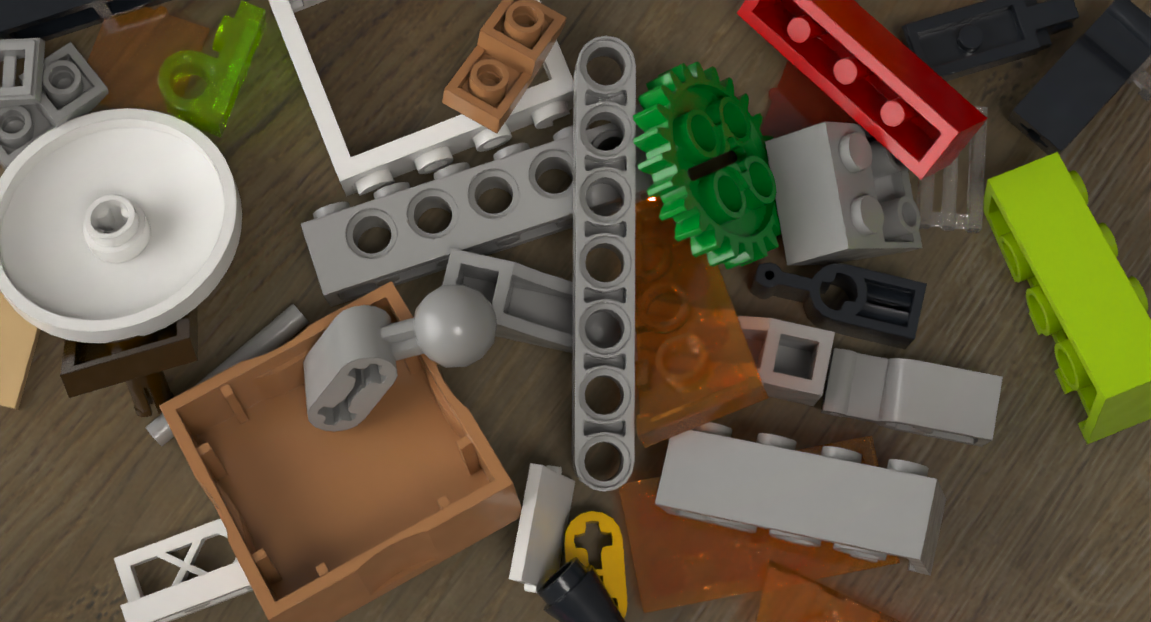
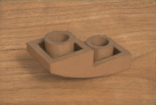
M502 0L480 29L477 46L445 87L442 103L489 130L498 133L544 63L565 26L567 17L536 0Z

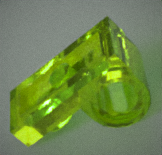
M241 0L234 18L228 15L223 17L212 46V50L220 53L218 59L193 50L178 51L166 58L159 70L158 83L164 105L171 115L198 127L202 131L220 138L222 137L265 31V9ZM186 75H197L207 82V88L197 98H181L173 91L177 80Z

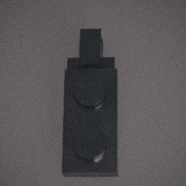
M985 0L905 24L901 27L899 34L905 46L945 81H949L1036 55L1038 51L1049 48L1052 45L1049 35L1072 28L1074 26L1073 22L1080 16L1074 0H1048L1042 3H1037V0Z

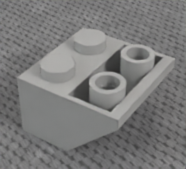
M823 122L765 141L770 170L776 182L777 193L775 199L787 265H828L909 252L922 248L919 232L921 223L920 212L913 199L908 168L861 125Z

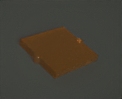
M143 6L105 18L87 61L109 91L99 104L112 109H145L176 117L210 29L171 16L163 6L158 7L156 10Z

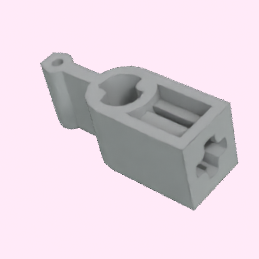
M834 348L831 354L821 413L874 422L882 427L982 447L993 440L1003 377L919 360L887 359Z

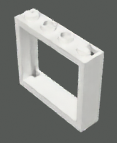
M268 0L346 196L357 192L361 196L373 190H379L394 184L393 178L416 169L419 174L438 171L453 162L452 155L472 147H476L479 152L497 148L512 138L511 132L534 124L537 129L553 126V120L570 114L569 110L573 108L574 80L556 40L543 63L549 80L526 90L498 133L461 114L351 157L294 15L295 12L326 0Z

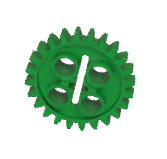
M695 62L688 66L682 63L659 74L657 78L646 83L648 91L637 98L643 111L633 115V120L644 131V134L633 138V143L646 153L647 160L639 163L638 169L652 176L654 183L649 186L646 192L650 197L661 198L664 205L660 211V219L663 221L673 218L676 222L675 239L679 242L690 237L692 255L698 257L706 253L709 265L712 267L724 263L726 269L730 270L767 257L768 251L779 246L775 236L782 233L775 199L777 193L776 182L770 170L765 141L774 138L773 136L762 135L759 129L763 120L761 113L751 116L748 112L749 96L745 93L735 97L733 80L728 77L720 81L717 70L713 66L703 71L700 62ZM726 152H735L737 162L692 181L687 173L689 168Z

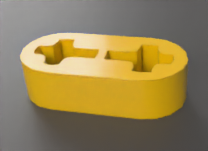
M589 511L582 513L570 522L566 530L564 541L565 561L567 563L577 557L585 567L589 566L587 550L576 548L574 543L575 537L585 535L587 524H598L600 534L611 535L612 545L602 548L600 555L601 569H596L599 577H602L604 586L611 598L616 600L617 608L622 617L625 618L628 602L623 538L620 527L612 517L603 512Z

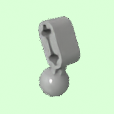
M459 284L442 285L432 291L418 305L414 318L391 323V317L385 310L376 306L361 305L343 310L327 327L308 352L303 362L309 422L316 428L333 432L348 430L360 424L394 384L398 376L396 361L425 354L431 361L445 368L467 367L480 360L495 342L497 319L492 304L481 292L467 285Z

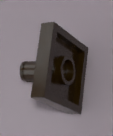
M197 307L173 324L146 336L137 335L108 343H82L65 339L60 377L68 397H75L126 382L137 416H152L150 404H153V400L158 414L162 413L159 405L174 398L163 371L198 361Z

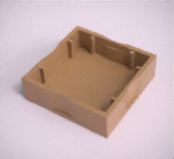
M392 281L310 324L303 332L281 347L264 355L241 361L159 405L195 478L215 506L226 528L228 542L269 622H335L520 518L522 507L513 482L469 409L451 392L443 378L439 364L431 361L425 354L396 361L398 376L394 384L367 417L357 426L348 430L333 432L316 428L309 422L303 362L308 352L338 314L353 306L369 305L385 310L391 317V323L414 318Z

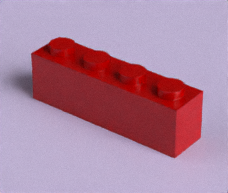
M745 0L736 13L920 180L951 165L988 119L855 0Z

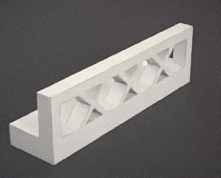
M221 518L114 558L128 603L120 605L126 622H171L253 591L237 558H235L232 564L211 572L194 566L205 540L218 535L228 538ZM191 546L184 561L170 555L172 552ZM161 558L181 567L171 587L146 596L143 595L134 569L135 566ZM190 572L198 575L186 581Z

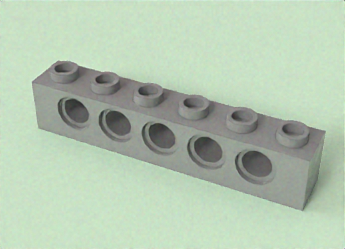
M640 104L636 105V114L643 111ZM612 122L592 129L588 126L586 129L587 139L592 146L599 150H613L621 144V133ZM636 124V137L644 134V131ZM573 125L556 132L553 135L554 141L531 149L528 143L510 145L497 151L493 155L494 161L470 168L467 162L452 164L436 171L433 174V181L411 188L408 182L394 183L374 192V200L350 207L348 202H337L316 210L313 213L314 219L301 223V227L323 296L330 307L363 297L390 281L393 282L394 286L445 270L451 248L488 256L573 228ZM637 146L635 207L661 199L660 197H650L646 192L654 182L650 174H646L638 169V164L647 160L646 153ZM551 169H559L571 177L572 184L567 190L552 194L542 190L537 181L544 172ZM597 184L586 192L587 205L595 214L606 217L620 211L621 198L617 190L612 186ZM498 188L505 190L511 195L513 199L510 206L503 212L495 214L483 211L477 205L480 196L489 189ZM442 208L452 215V220L445 230L431 234L422 231L418 227L420 216L428 209ZM381 227L391 233L388 246L378 253H365L358 248V241L361 235L370 228Z

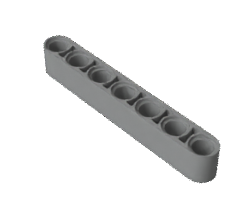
M607 35L595 37L586 43L580 51L574 71L572 466L580 482L593 490L603 492L616 490L625 484L633 472L635 462L636 145L633 143V138L636 137V122L633 120V115L636 114V63L633 52L625 42L619 38ZM595 57H610L620 66L622 77L612 85L598 84L591 79L587 72L586 65ZM594 121H610L617 126L621 133V144L613 150H599L592 146L587 139V127ZM597 184L612 186L617 190L621 198L620 211L606 217L595 214L587 205L586 192ZM597 248L610 249L616 253L621 264L618 278L610 282H600L592 278L586 269L585 261L587 254ZM594 313H609L620 324V338L615 346L605 349L593 345L587 338L585 332L586 321ZM596 377L611 379L620 390L621 397L618 406L614 411L606 415L595 413L589 408L585 400L586 387ZM599 442L611 444L616 448L620 456L619 469L615 475L605 480H597L591 477L584 463L585 455L589 448Z

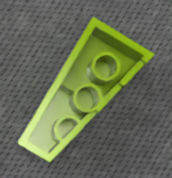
M1056 152L987 179L982 209L1014 281L1019 283L1028 280L1031 287L1026 290L1029 315L1038 335L1049 336L1052 334L1056 343L1054 346L1055 357L1059 366L1055 370V374L1064 394L1077 391L1088 418L1079 422L1078 425L1088 445L1151 419V319L1147 313L1148 301L1143 287L1134 276H1126L1117 260L1118 248L1111 230L1103 222L1097 224L1087 206L1089 201L1088 193L1082 178L1075 170L1068 171L1060 155Z

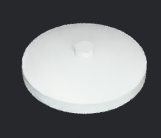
M124 108L93 112L69 120L58 128L55 127L47 131L28 145L10 163L0 177L1 293L18 314L38 329L66 340L82 343H108L137 335L146 336L180 320L194 310L216 288L227 272L239 244L242 229L241 199L236 182L225 158L206 135L189 123L168 114L145 109Z

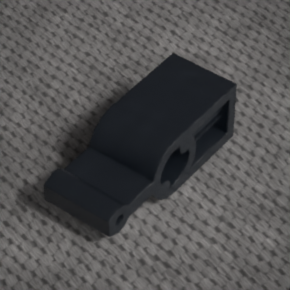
M1114 0L1093 25L1076 40L1012 110L1008 121L1047 155L1056 152L1060 155L1151 55V18L1130 0Z
M770 262L758 265L753 276L750 292L759 299L765 300L776 296L803 303V309L807 318L814 326L823 330L905 350L916 337L927 283L852 265L835 263L823 267L811 279L782 272L779 266ZM830 285L842 288L849 298V301H845L839 310L827 307L820 297V294L827 292Z

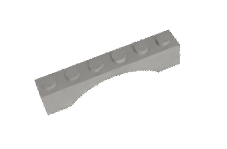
M451 248L443 285L464 284L481 292L492 304L495 311L497 337L572 353L571 281L537 271L516 262ZM635 298V367L814 406L821 398L835 332L773 318L706 312ZM594 313L587 319L585 326L587 338L596 347L604 349L613 347L620 338V324L609 313Z

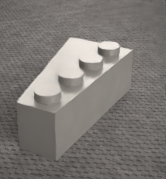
M695 420L692 430L672 427L655 504L668 514L748 533H756L757 527L769 529V535L807 547H820L822 541L834 543L833 549L850 554V557L875 563L878 560H886L887 554L909 559L908 571L931 576L946 498L938 480L927 477L928 467L898 459H889L887 469L861 464L862 454L833 446H823L821 455L796 451V441L767 433H758L756 443L731 438L733 429L708 421Z

